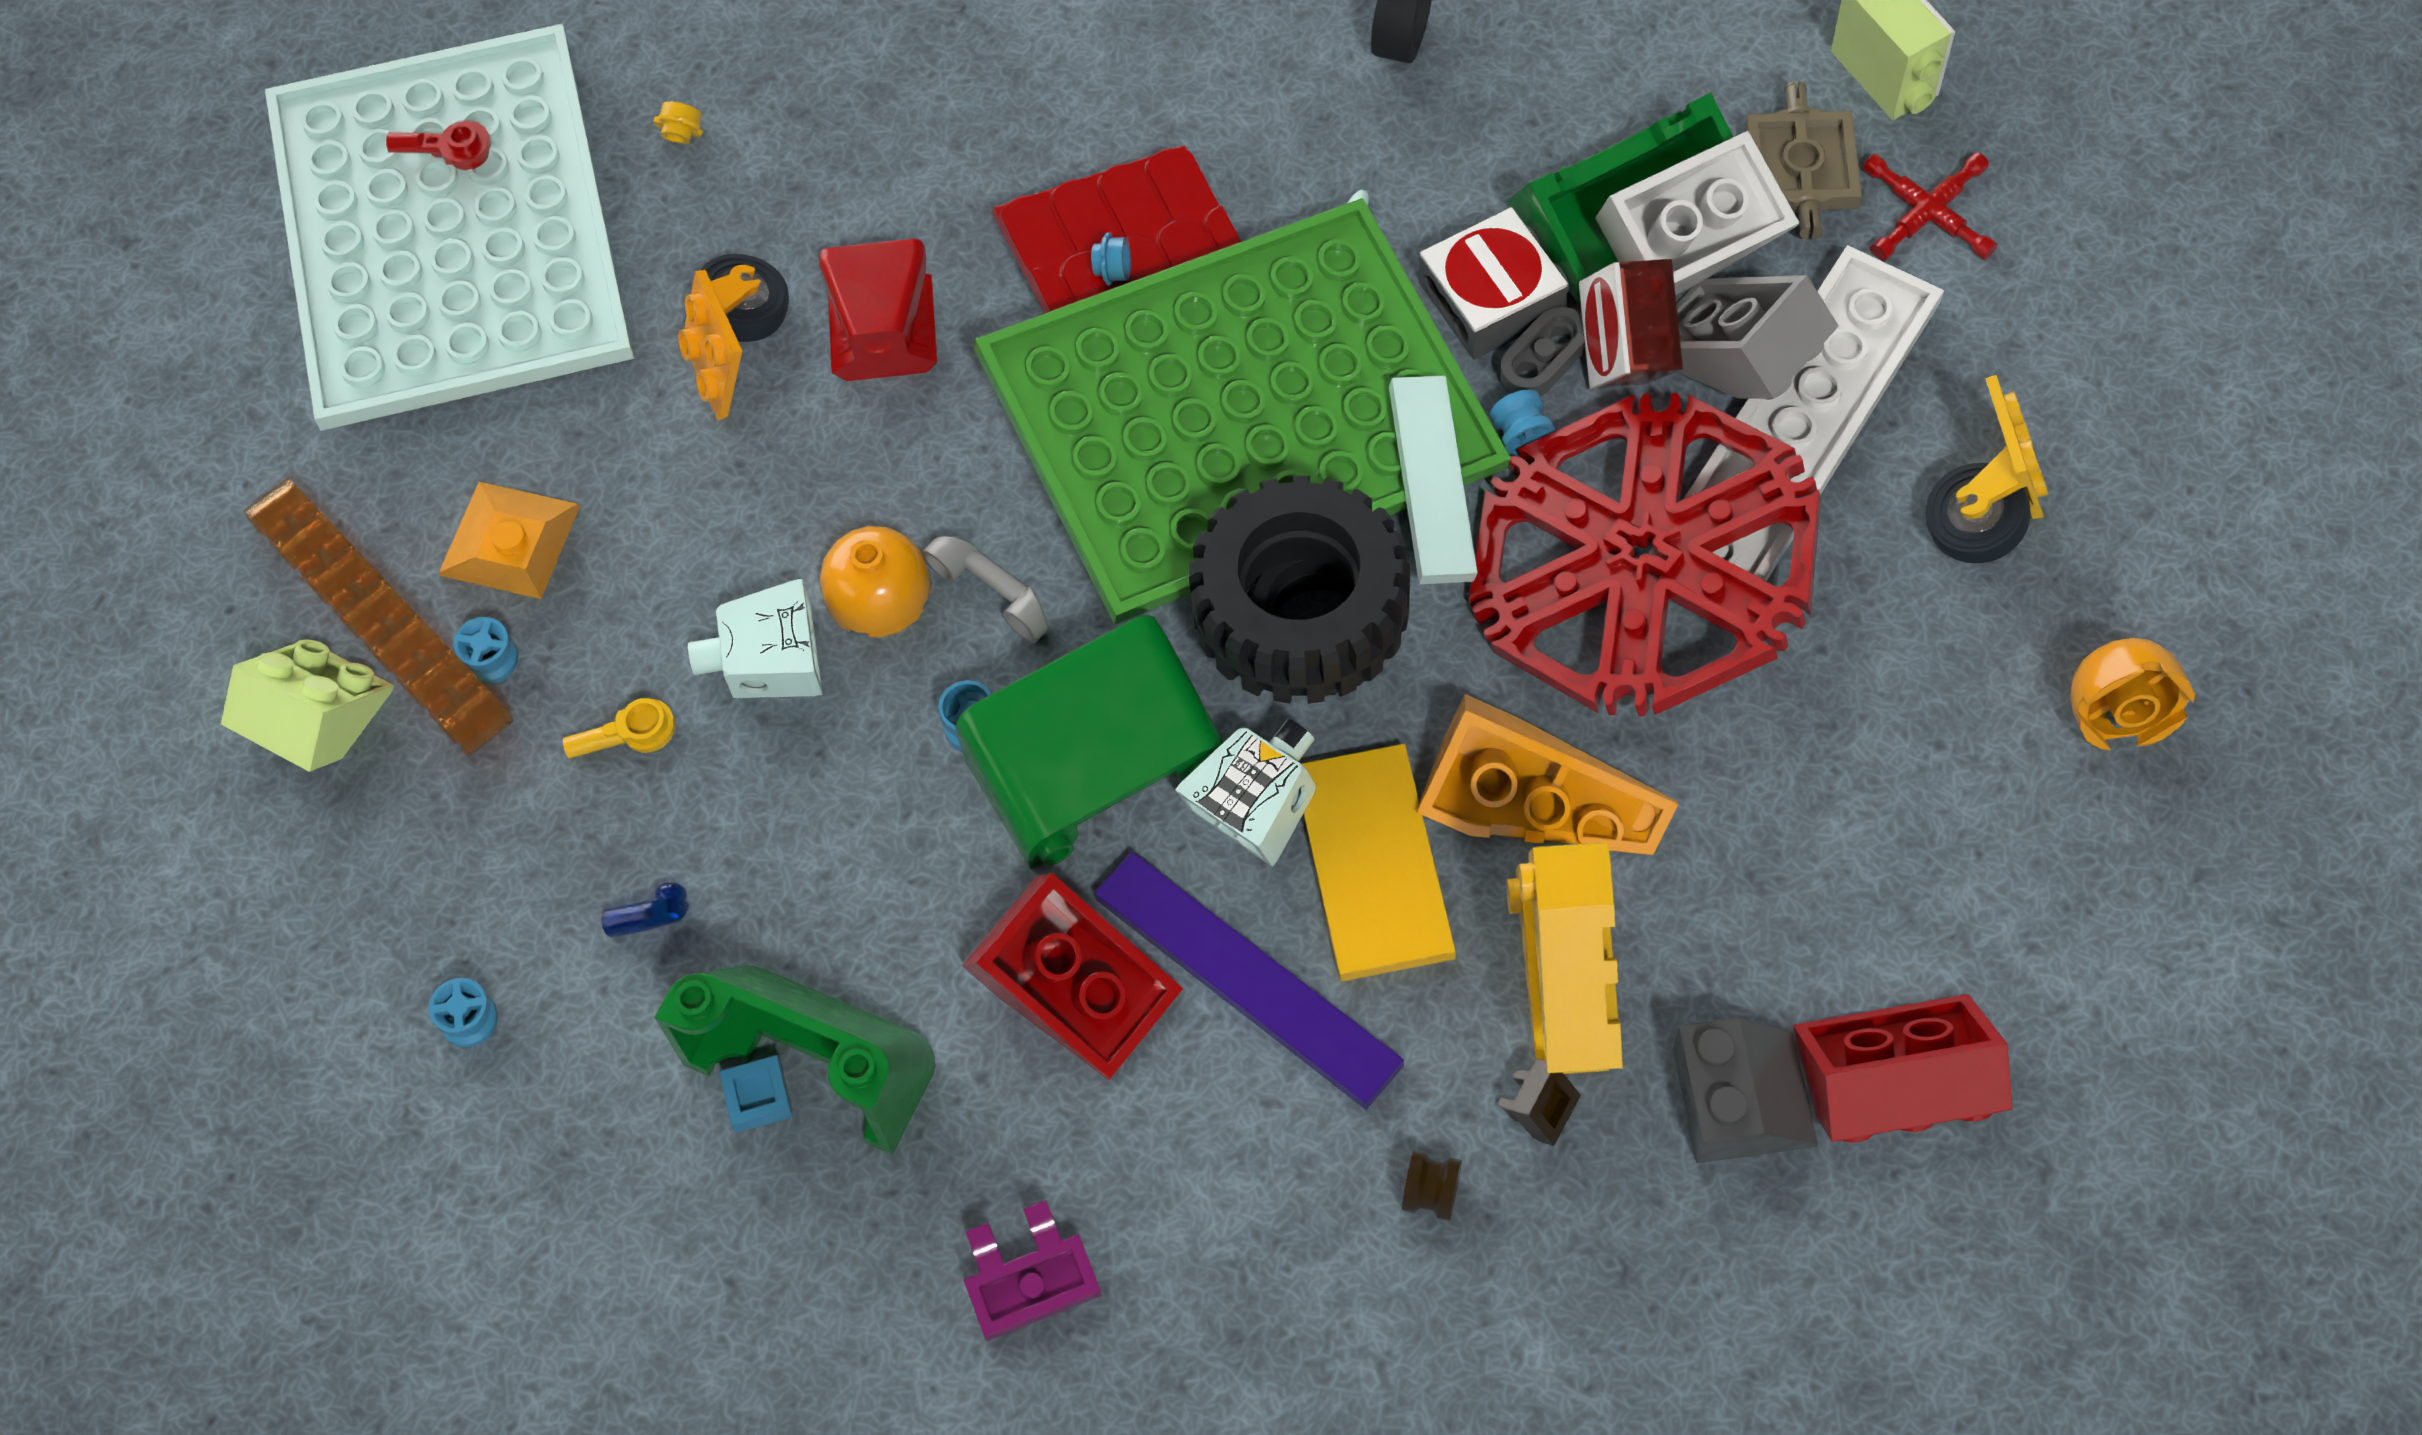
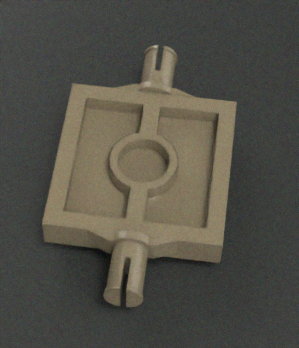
M1795 81L1784 87L1787 109L1775 113L1747 114L1745 132L1749 131L1793 212L1798 213L1800 237L1808 240L1811 230V240L1820 237L1823 233L1819 211L1859 209L1862 192L1852 111L1825 112L1809 108L1806 84L1798 81L1796 91Z

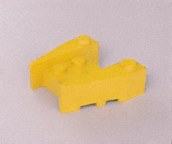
M1609 842L1533 847L1528 853L1529 863H1520L1517 866L1516 878L1507 879L1506 888L1509 914L1520 915L1535 1060L1546 1061L1547 1074L1599 1072L1623 1068L1621 1025L1618 1019L1615 983H1618L1617 959L1613 957L1610 928L1615 927V911Z

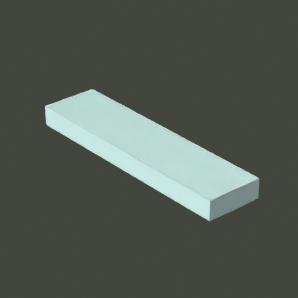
M1446 376L1392 378L1389 392L1419 585L1474 582L1477 575V567Z

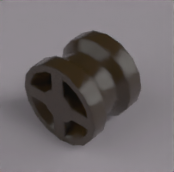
M1414 1150L1404 1188L1402 1211L1415 1213L1419 1209L1431 1210L1438 1219L1450 1221L1460 1179L1462 1160L1449 1158L1444 1162L1434 1161L1429 1158L1426 1152Z

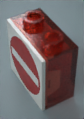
M1672 259L1615 262L1579 282L1589 389L1649 384L1683 369Z

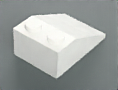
M1749 131L1609 196L1595 217L1624 272H1634V276L1628 279L1645 310L1697 285L1799 224Z

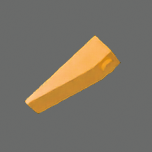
M1464 694L1438 750L1419 802L1417 813L1469 836L1490 838V835L1524 838L1525 842L1544 844V841L1572 844L1609 842V851L1654 855L1675 813L1678 801L1530 723Z

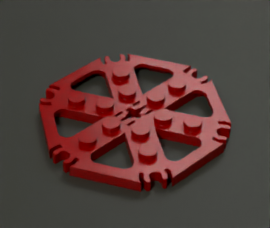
M1643 393L1639 401L1641 413L1635 414L1637 409L1635 396H1629L1519 448L1520 457L1510 456L1511 460L1509 461L1511 472L1519 477L1512 482H1504L1497 477H1493L1490 482L1496 495H1492L1485 489L1475 556L1477 575L1474 582L1471 583L1469 602L1478 623L1485 622L1491 618L1499 619L1496 624L1483 630L1489 646L1492 647L1496 655L1598 714V704L1602 694L1608 715H1616L1617 702L1620 698L1628 695L1635 697V708L1638 716H1645L1648 712L1650 704L1648 695L1653 693L1655 695L1652 702L1654 715L1668 710L1778 659L1776 650L1785 651L1788 648L1786 635L1775 628L1781 623H1791L1795 627L1802 629L1806 624L1802 610L1811 616L1821 507L1819 489L1817 490L1816 481L1813 477L1807 478L1802 482L1790 481L1793 477L1805 472L1803 459L1800 455H1796L1795 448L1689 394V403L1684 414L1678 393L1671 394L1670 406L1661 412L1653 411L1650 393ZM1620 438L1627 441L1620 503L1558 470L1560 465L1565 460L1607 440ZM1699 438L1712 439L1754 462V467L1680 501L1686 449L1694 440ZM1517 523H1531L1577 548V550L1506 583L1500 579L1506 534L1510 527ZM1772 524H1786L1794 531L1790 576L1786 583L1779 587L1773 586L1712 553ZM1651 542L1656 555L1643 554L1636 559L1633 547L1645 548ZM1669 600L1733 634L1737 639L1735 649L1730 654L1683 676L1673 677L1665 674L1661 669ZM1607 601L1600 665L1596 672L1589 675L1578 674L1535 648V640L1542 631Z

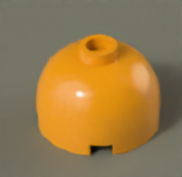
M866 526L852 530L838 539L823 559L820 573V588L828 614L841 628L849 632L851 629L857 633H866L867 637L880 638L898 633L918 620L924 611L923 606L928 600L932 587L925 557L908 536L887 527Z
M2139 638L2112 641L2093 651L2082 660L2075 671L2070 693L2072 711L2086 741L2102 750H2111L2106 742L2107 739L2138 735L2137 746L2150 745L2165 739L2182 726L2188 717L2184 708L2189 699L2193 703L2195 699L2193 688L2182 665L2174 654L2151 640ZM2111 710L2116 723L2122 726L2121 728H2115L2106 717L2107 711Z

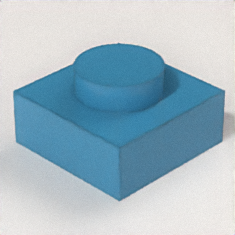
M777 1055L719 1071L730 1123L735 1133L794 1117L782 1064Z

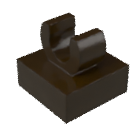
M1536 1059L1530 1071L1517 1070L1514 1072L1512 1078L1521 1087L1516 1098L1510 1100L1501 1097L1498 1104L1512 1120L1520 1122L1532 1138L1555 1146L1581 1094L1564 1073L1547 1074L1546 1061Z

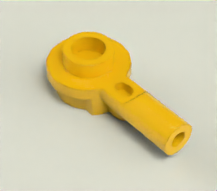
M641 698L628 704L625 709L619 710L614 722L563 737V747L569 759L624 743L633 751L651 753L663 748L672 739L676 728V719L671 709L662 701Z

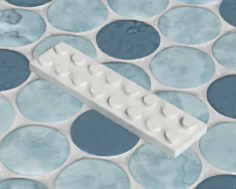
M1848 245L1818 290L1819 295L1839 327L1824 342L1822 352L1808 361L1791 379L1792 384L1786 392L1770 400L1748 399L1736 419L1795 448L1796 455H1800L1803 459L1805 472L1793 477L1790 481L1802 482L1807 478L1813 477L1820 495L1941 303L1944 293L1943 289ZM1719 444L1684 499L1754 467V462ZM1772 524L1712 553L1767 581L1793 540L1794 531L1786 524ZM1654 547L1648 553L1650 556L1656 555Z

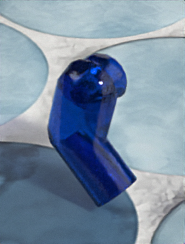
M663 883L656 888L655 899L607 908L602 912L601 916L603 930L607 936L612 938L677 923L684 918L689 909V904L685 902L687 891L678 883Z

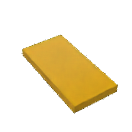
M1400 744L1302 763L1316 784L1315 793L1303 813V818L1340 982L1455 960L1456 951L1423 815L1417 813L1419 799L1406 745Z

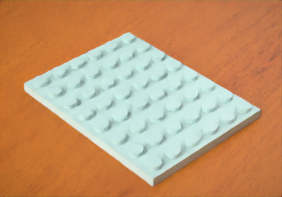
M563 24L265 89L314 420L320 431L634 359L568 38ZM466 120L478 122L484 126L491 139L487 160L478 168L460 170L453 165H446L443 157L419 153H389L386 147L388 132L442 133L448 126Z

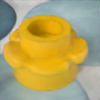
M664 102L660 114L653 118L654 125L661 129L660 136L667 141L689 144L692 136L701 137L703 134V130L700 129L702 113L684 103Z

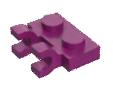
M1046 1200L1023 1209L1038 1250L1017 1259L1003 1263L989 1223L965 1231L980 1273L963 1281L986 1342L1102 1296L1079 1234L1061 1241Z

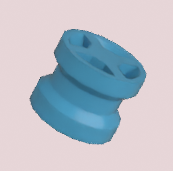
M1528 389L1511 393L1499 400L1490 411V419L1494 427L1504 434L1502 443L1510 456H1520L1519 448L1556 431L1552 420L1542 414L1544 403L1537 391Z
M477 617L469 620L459 628L454 637L453 648L455 654L463 664L466 673L476 682L495 684L503 681L513 673L518 664L519 654L517 648L510 639L507 629L499 620L491 617ZM491 650L496 651L491 657L482 660L484 654L489 653Z
M454 978L446 981L435 990L430 998L428 1011L431 1021L453 1045L458 1047L479 1045L492 1035L497 1026L498 1013L495 1004L487 996L484 989L471 979ZM471 1010L477 1011L472 1015L468 1022L465 1023V1017L469 1015Z

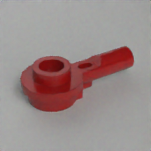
M466 120L448 126L442 133L388 132L386 147L389 153H419L443 157L446 165H453L460 170L478 168L487 160L491 139L484 126L478 122Z

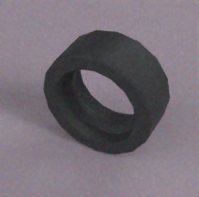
M1377 0L1372 24L1371 53L1381 58L1409 64L1413 63L1426 30L1432 0Z

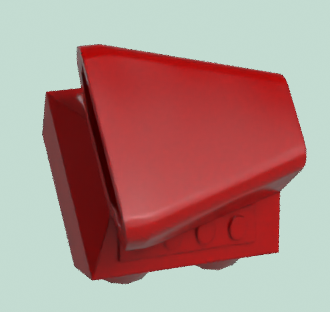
M904 239L830 247L823 249L819 253V266L828 289L832 374L845 381L928 373L937 363L932 274H925L926 250L921 240Z

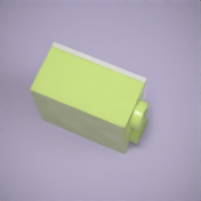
M1841 0L1831 52L1886 114L1894 120L1909 111L1912 114L1923 111L1939 95L1955 30L1927 0Z

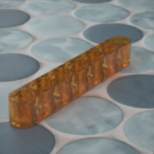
M286 478L243 511L257 531L263 537L267 536L270 540L269 544L293 570L297 569L300 572V577L325 604L329 603L333 608L331 611L357 639L361 637L365 643L364 646L389 673L393 672L397 677L396 681L421 708L426 707L430 713V718L455 744L458 742L463 748L461 751L467 757H470L513 723L512 718L496 697L289 478Z

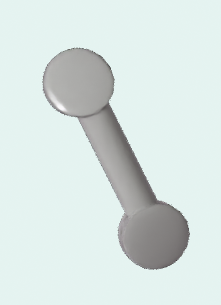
M937 537L921 552L925 557L926 564L949 583H953L967 569L1010 601L1012 604L1003 612V617L1012 630L1030 643L1035 644L1047 632L1048 625L1043 609L1032 588L1025 586L979 552L971 543L956 537Z

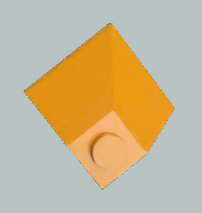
M479 481L439 574L443 577L541 599L580 506L573 502Z

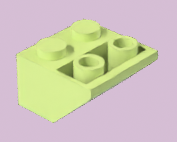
M307 639L299 640L295 644L263 653L258 657L233 665L221 725L311 772L338 761L345 756L391 694L394 685L374 675L371 668L359 663H351L330 652L329 647L321 642Z

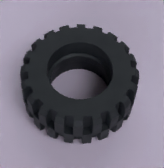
M1293 476V482L1278 484L1277 478L1259 482L1260 490L1250 494L1248 489H1243L1230 497L1231 508L1228 511L1223 507L1217 508L1208 518V532L1203 531L1198 534L1193 546L1194 560L1189 563V585L1194 626L1198 630L1199 642L1206 656L1216 659V669L1228 680H1234L1237 676H1240L1243 690L1255 696H1260L1263 690L1273 692V701L1291 704L1292 696H1307L1308 704L1325 702L1324 693L1336 690L1338 695L1342 697L1356 691L1358 678L1362 676L1366 681H1371L1383 671V658L1387 660L1394 658L1401 645V633L1407 630L1410 607V564L1407 562V546L1403 535L1394 531V520L1385 509L1378 507L1372 511V498L1359 489H1354L1351 494L1344 492L1343 482L1325 478L1323 484L1311 483L1310 476ZM1293 560H1312L1327 564L1347 577L1355 588L1347 600L1335 610L1320 617L1305 620L1284 619L1271 615L1254 604L1246 594L1251 584L1263 572L1275 565Z

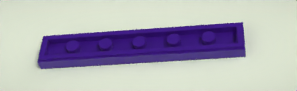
M1131 852L1095 891L1094 895L1098 903L1365 1110L1369 1108L1403 1068V1058L1134 852Z

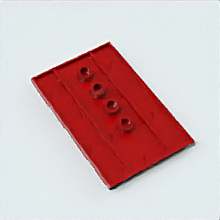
M1185 145L1164 149L1154 155L1127 164L1115 165L1106 171L1081 179L1070 180L1057 187L1033 195L1015 198L1008 203L994 207L991 212L1044 313L1241 242L1222 205L1219 206L1193 154L1187 150ZM1105 233H1112L1113 238L1126 237L1130 245L1131 272L1129 280L1114 281L1113 286H1107L1102 276H1095L1092 269L1093 244H1100Z

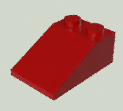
M1053 873L1038 876L1031 882L962 965L1000 1000L1107 1080L1112 1078L1183 990L1177 982Z

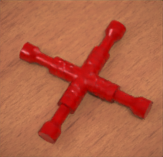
M1974 152L1964 161L1963 168L1957 174L1948 175L1929 193L1907 176L1900 177L1888 168L1886 161L1877 154L1871 155L1865 162L1862 170L1870 177L1880 178L1893 188L1892 193L1910 205L1912 209L1896 223V229L1887 237L1879 238L1870 246V252L1885 262L1894 254L1895 247L1904 238L1910 239L1931 221L1953 238L1958 236L1972 246L1974 253L1985 261L1995 252L1998 243L1989 236H1981L1967 226V220L1948 208L1947 205L1963 191V185L1970 178L1980 176L1989 167L1987 158L1979 152Z

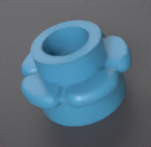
M1105 233L1101 243L1093 244L1092 247L1093 273L1095 276H1102L1107 286H1113L1114 281H1128L1131 272L1129 241L1126 237L1113 238L1112 233Z

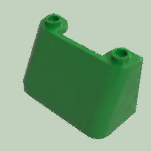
M1711 92L1685 105L1686 109L1682 112L1679 111L1669 117H1664L1649 128L1569 168L1566 166L1554 174L1550 172L1528 183L1506 201L1509 208L1512 207L1524 225L1530 226L1535 231L1541 248L1552 263H1556L1562 268L1569 282V292L1578 304H1581L1579 282L1610 264L1619 262L1595 219L1609 196L1733 138Z
M1150 615L1132 619L985 697L965 710L956 722V730L966 764L1030 870L1042 863L1045 866H1052L1069 857L1074 850L1073 844L1078 838L1077 825L1174 772L1183 781L1224 743L1167 635L1155 617Z
M750 965L684 976L669 989L654 1016L682 1064L707 1076H710L715 1064L726 1058L739 1057L749 1061L762 1036L828 1063V1080L836 1095L861 1109L865 1115L866 1129L863 1136L865 1142L892 1155L933 1077L936 1066L935 1056L926 1038L917 1032L768 970Z

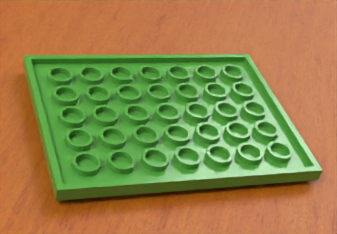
M1363 198L975 339L974 351L1114 625L1190 595L1189 563L1194 560L1193 546L1198 534L1203 531L1208 532L1207 520L1217 508L1223 507L1228 511L1231 508L1230 497L1243 489H1248L1250 494L1259 491V482L1277 478L1278 484L1293 482V476H1310L1311 483L1323 484L1324 479L1329 478L1343 482L1344 492L1351 494L1354 489H1359L1372 498V511L1380 507L1385 509L1389 515L1407 509L1389 392L1392 378L1446 376L1463 486L1506 470L1511 460L1510 455Z

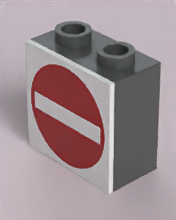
M1512 207L1420 252L1419 284L1473 360L1519 338L1544 311L1554 307H1566V297L1570 287L1564 271L1558 264L1552 263L1541 248L1535 231L1530 226L1524 225Z

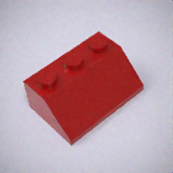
M1969 994L1793 1025L1816 1117L1831 1142L1840 1140L1849 1143L1868 1140L1874 1134L1896 1130L1919 1132L1930 1128L1932 1124L1959 1119L1964 1121H1981L1989 1118L1992 1113L2013 1110L2008 1043Z

